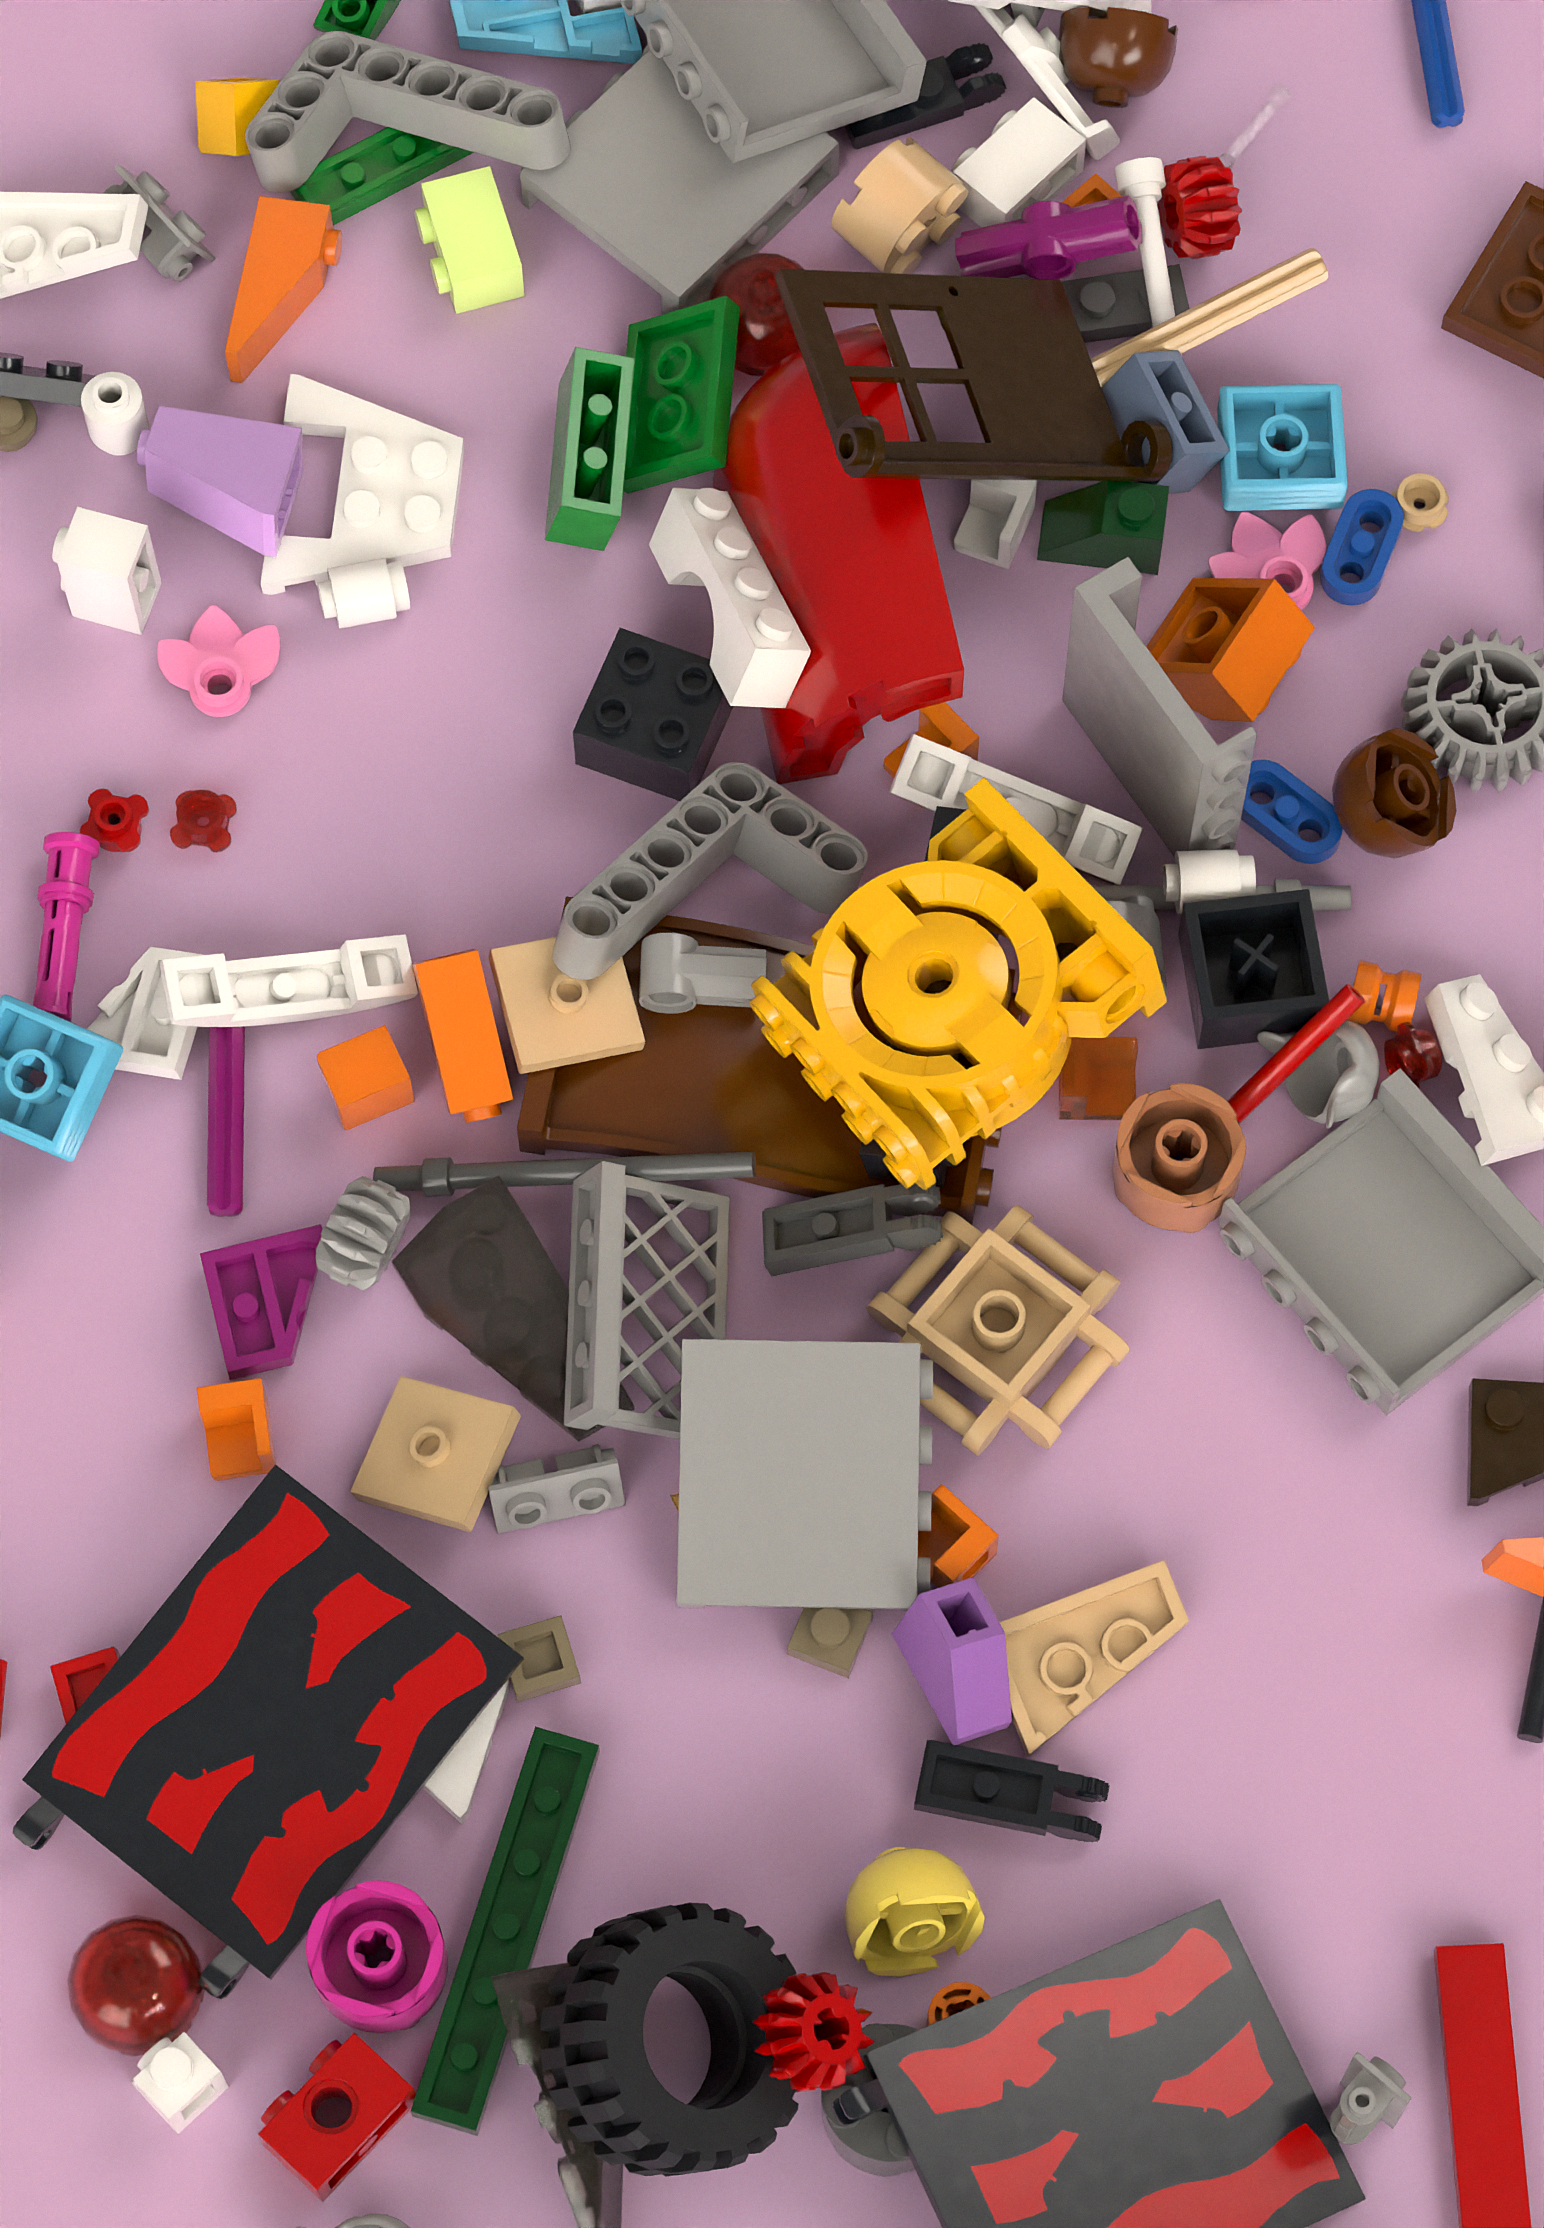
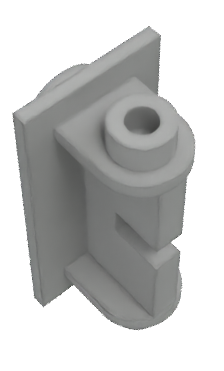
M119 164L114 168L125 181L121 186H110L103 194H140L149 205L143 233L148 227L152 231L141 242L140 251L164 278L172 277L175 281H181L186 278L193 268L190 261L197 254L210 262L216 259L200 242L207 235L205 231L184 211L179 210L175 215L164 203L170 194L153 176L143 171L137 177Z
M596 1444L592 1445L593 1447L554 1455L558 1471L547 1474L544 1471L542 1458L504 1467L503 1465L499 1466L492 1485L488 1486L497 1533L521 1528H532L539 1524L584 1514H595L603 1510L625 1506L619 1465L614 1448L601 1450L600 1445Z
M1357 2051L1340 2082L1345 2090L1340 2097L1339 2105L1331 2114L1329 2122L1331 2130L1338 2141L1353 2145L1362 2142L1381 2119L1393 2129L1412 2098L1403 2090V2087L1406 2085L1404 2078L1383 2059L1374 2056L1369 2061Z

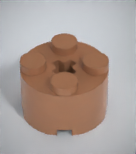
M1189 1083L1171 1084L1169 1089L1151 1094L1149 1091L1138 1097L1124 1113L1117 1133L1112 1172L1115 1195L1119 1201L1140 1220L1165 1230L1187 1233L1199 1232L1208 1223L1221 1215L1223 1203L1230 1197L1234 1199L1246 1155L1245 1136L1231 1105L1223 1097L1210 1089ZM1178 1153L1188 1157L1182 1161L1174 1160Z

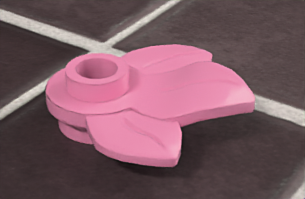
M1243 511L1240 513L1232 532V552L1216 554L1210 557L1208 565L1213 578L1275 579L1279 584H1286L1292 589V592L1287 594L1300 610H1303L1311 600L1314 588L1312 575L1322 566L1327 546L1322 528L1311 514L1296 520L1282 534L1278 529L1261 518Z
M211 605L196 622L190 634L189 642L178 639H166L158 642L159 668L169 683L190 692L193 704L201 712L213 717L229 716L238 712L246 705L251 695V686L273 673L280 655L279 633L275 625H266L253 629L243 635L236 623L216 605ZM219 684H226L231 687V690L225 694L214 695L210 693L211 689Z

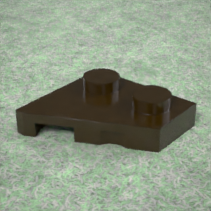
M1472 1378L1469 1385L1467 1506H1479L1488 1502L1491 1496L1520 1484H1523L1525 1487L1544 1479V1383Z

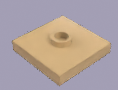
M556 937L490 949L488 959L519 1074L643 1050L645 1038L622 957L597 978L581 980L564 974L555 965L552 954Z
M400 1376L350 1492L358 1501L471 1533L488 1495V1486H491L521 1415L514 1406Z

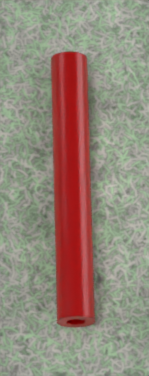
M1346 984L1227 1100L1236 1113V1119L1239 1124L1365 1003L1363 996L1353 986Z

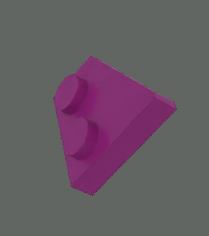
M321 1224L200 1253L230 1380L294 1364L318 1272L316 1248L322 1237L321 1232L323 1230Z

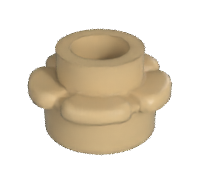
M1424 473L1410 475L1400 483L1398 490H1394L1391 493L1402 507L1404 515L1402 527L1407 530L1420 532L1424 530V527L1435 529L1444 523L1448 516V509L1446 508V504L1449 501L1448 494L1443 484L1432 475ZM1416 501L1425 504V507L1418 509L1414 506V503Z

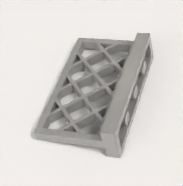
M601 1161L573 1180L564 1426L589 1430L599 1424L680 1440L681 1413L671 1399L681 1391V1380L667 1392H664L643 1365V1362L658 1349H661L681 1375L682 1350L673 1337L689 1323L701 1339L726 1340L729 1196L625 1175V1165ZM626 1195L642 1198L659 1219L642 1234L626 1214ZM668 1204H673L676 1206L671 1209L668 1206ZM686 1207L709 1212L708 1238L700 1245L697 1244L676 1216ZM663 1226L686 1255L670 1270L647 1242V1239ZM626 1240L628 1245L624 1248V1241ZM707 1249H708V1257H707V1255L704 1253V1251H706ZM633 1251H635L656 1279L640 1295L623 1274L624 1258ZM690 1263L695 1266L707 1282V1298L698 1306L674 1277ZM661 1287L684 1315L668 1331L645 1303V1300ZM622 1300L626 1303V1306L623 1309ZM631 1312L655 1341L638 1356L621 1336L622 1320ZM620 1361H621V1363L624 1365V1368L621 1369V1370H620ZM629 1374H631L652 1402L642 1413L619 1409L620 1381ZM659 1411L663 1417L655 1416L653 1414Z

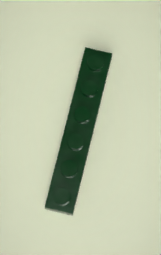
M536 1726L534 1728L410 2111L412 2117L478 2136L599 1757L600 1748L598 1744Z

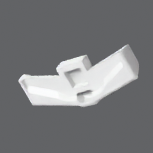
M974 6L1015 54L1067 124L1086 138V149L1093 159L1099 160L1120 143V138L1110 123L1105 119L1094 124L1066 88L1065 84L1070 79L1064 73V66L1059 59L1060 41L1047 26L1040 32H1037L1023 14L1013 20L1003 7L998 10Z

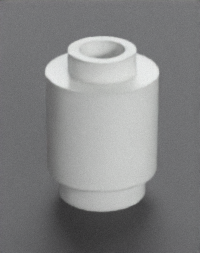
M106 372L92 378L84 387L81 395V404L92 442L101 450L112 455H126L135 451L142 429L149 428L145 405L138 383L124 373Z
M385 558L327 568L328 581L317 583L324 619L336 617L339 629L397 618L396 612L410 609L408 587L401 561L387 563Z
M1237 849L1176 851L1174 864L1163 865L1164 901L1175 902L1177 914H1182L1184 903L1256 895V872L1253 855L1239 856Z

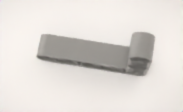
M342 31L325 32L315 37L307 45L250 122L245 132V140L259 182L263 188L276 193L289 192L300 187L310 177L353 117L536 170L550 169L561 164L568 157L571 150L560 101L555 93L547 89Z
M725 763L714 770L568 902L564 909L554 943L552 958L555 965L564 974L572 978L581 980L597 978L606 972L732 855L741 859L811 909L819 913L832 915L858 889L867 863V851L855 836L758 769L745 763Z

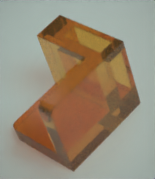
M1072 1037L1067 1059L1059 1073V1120L1122 1119L1128 1107L1136 1100L1135 1067L1138 1055L1137 1038Z

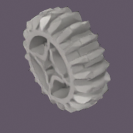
M1471 628L1468 633H1465L1462 646L1448 635L1441 642L1439 652L1428 648L1427 652L1422 655L1421 667H1414L1411 670L1407 681L1409 688L1403 692L1401 707L1403 711L1407 712L1404 714L1402 721L1403 730L1415 733L1434 749L1439 758L1430 762L1436 770L1443 766L1447 768V776L1449 775L1452 784L1457 782L1460 776L1471 778L1469 784L1473 793L1481 789L1483 780H1491L1495 789L1500 793L1506 788L1509 776L1523 786L1525 782L1529 781L1532 769L1539 772L1544 770V668H1541L1544 662L1543 648L1527 655L1522 652L1524 641L1521 635L1512 641L1511 646L1500 643L1501 636L1497 628L1490 633L1488 641H1480ZM1468 678V685L1465 691L1452 694L1450 700L1437 702L1436 698L1444 689L1457 681ZM1520 721H1534L1532 728L1523 736L1503 744L1502 739L1505 730L1519 727Z

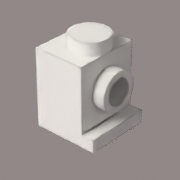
M185 2032L173 2042L169 2038H164L151 2047L137 2065L141 2072L132 2079V2085L177 2134L184 2130L229 2088L221 2071Z

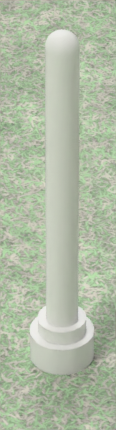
M1146 157L1129 160L1115 167L1118 193L1124 196L1129 195L1137 206L1138 216L1142 224V244H1139L1152 326L1155 327L1175 317L1157 207V201L1162 198L1161 189L1166 186L1163 163L1159 158Z

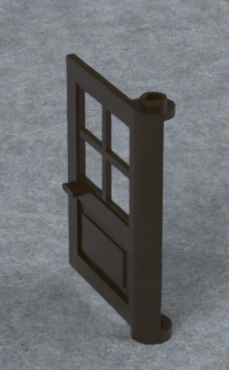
M780 269L775 274L778 288L835 446L837 459L845 473L852 478L1156 482L1163 478L1169 469L1172 459V442L1166 427L1160 422L1134 421L1128 425L1122 435V439H1120L1061 280ZM824 307L873 309L894 367L845 366ZM890 309L936 311L941 326L946 333L958 369L910 367ZM851 382L900 383L921 442L885 441L884 431L879 421L872 415H862ZM916 383L964 384L985 443L937 442ZM1147 437L1150 445V457L1145 465L1142 460L1141 450L1143 441Z

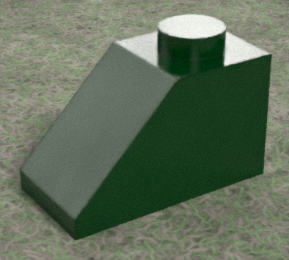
M1101 481L1046 500L1044 503L1037 560L1107 569L1129 557L1140 573L1158 575L1170 486L1129 481Z

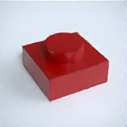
M114 1646L50 1666L66 1724L120 1658L119 1651Z

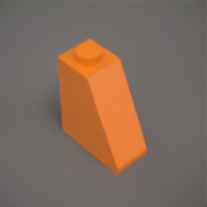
M470 949L412 963L448 1112L451 1115L463 1112L465 1123L502 1115L500 1103L513 1100L478 950Z

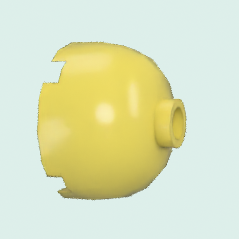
M895 1847L882 1852L859 1873L850 1885L844 1913L847 1935L857 1961L859 1962L860 1958L864 1959L869 1972L880 1976L894 1977L924 1973L939 1967L937 1960L931 1956L945 1952L952 1946L955 1947L957 1955H961L972 1946L982 1933L985 1919L977 1894L961 1866L938 1851Z

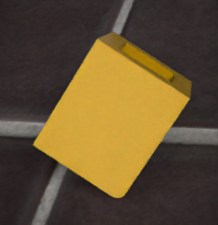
M233 77L195 81L199 151L208 154L249 155L250 152L245 140L246 129L279 85V79Z

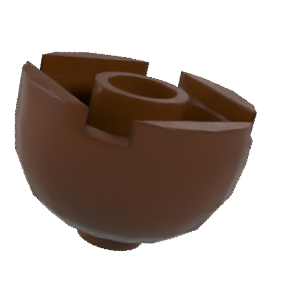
M1079 7L1065 11L1060 19L1058 36L1060 41L1059 59L1064 66V73L1073 84L1083 91L1093 93L1092 102L1094 104L1110 108L1127 107L1128 97L1147 95L1157 88L1169 73L1176 52L1178 27L1175 25L1168 28V19L1144 11L1108 7L1107 16L1088 19L1090 7Z
M1395 728L1380 735L1372 736L1352 749L1335 773L1332 794L1336 816L1348 837L1367 853L1394 859L1411 855L1433 847L1437 841L1447 837L1453 829L1457 811L1453 784L1449 775L1442 779L1439 778L1436 769L1430 762L1439 758V756L1428 743L1415 733Z

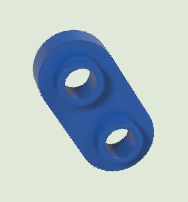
M1366 489L1355 493L1345 503L1325 553L1320 573V582L1323 590L1331 599L1340 604H1363L1371 600L1381 586L1399 540L1404 520L1402 507L1391 494L1378 489ZM1364 523H1374L1381 530L1370 533L1365 531L1361 525ZM1353 573L1360 578V581L1348 583L1341 578V575Z
M1270 760L1252 761L1241 820L1298 862L1316 864L1329 859L1338 849L1343 831L1336 816L1334 805L1280 764ZM1261 792L1267 794L1272 801L1267 804H1258L1250 796ZM1306 829L1313 830L1318 833L1320 839L1313 842L1305 841L1300 837L1299 832Z

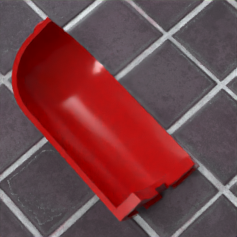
M876 323L863 324L834 333L845 366L892 367L883 335ZM798 349L780 360L761 376L737 404L730 416L726 466L715 469L713 476V489L728 492L811 650L786 708L760 707L776 783L779 785L838 774L846 753L864 738L862 726L871 718L881 714L882 720L889 723L914 710L962 698L964 678L962 658L919 479L852 478L845 473L837 459L835 446L801 350ZM851 382L862 415H872L879 421L884 431L885 441H910L897 383Z

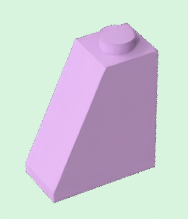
M159 406L151 430L142 429L137 446L138 465L146 466L148 492L262 555L276 557L303 473L302 428Z

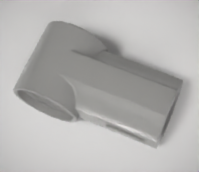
M678 933L649 935L643 939L641 944L639 1003L647 1010L665 1014L687 1012L693 1009L696 1004L751 1007L749 1002L755 998L751 983L760 976L766 978V950L699 946L698 942L692 937Z

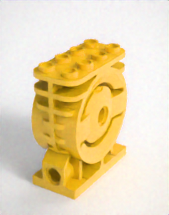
M982 778L964 793L969 808L929 840L927 861L893 869L864 884L839 906L824 929L820 928L811 935L815 947L814 951L804 959L793 951L787 953L781 958L786 974L774 984L764 976L758 977L751 983L755 998L749 1004L759 1019L765 1024L761 1031L769 1043L784 1058L792 1052L805 1067L801 1074L810 1087L824 1101H827L831 1096L836 1098L845 1110L842 1118L851 1131L865 1145L873 1139L887 1154L883 1158L886 1167L907 1189L914 1183L923 1190L929 1189L936 1183L932 1170L945 1158L953 1165H957L966 1158L962 1144L967 1139L977 1135L987 1139L997 1128L1017 1119L1033 1107L1049 1090L1061 1072L1067 1059L1072 1037L1105 1038L1136 1011L1140 1010L1149 1018L1167 1002L1153 947L985 778ZM988 931L1008 938L1017 954L1019 984L1015 1003L1020 1010L1030 1017L1024 1027L1007 1010L1012 991L1011 973L1002 947ZM1060 942L1074 943L1078 948L1060 962L1056 945ZM861 979L864 1001L877 1030L891 1044L914 1055L894 1050L883 1044L863 1025L856 1013L853 993ZM935 981H951L949 987L940 993L929 994L924 992ZM961 1053L973 1067L965 1069L950 1055Z

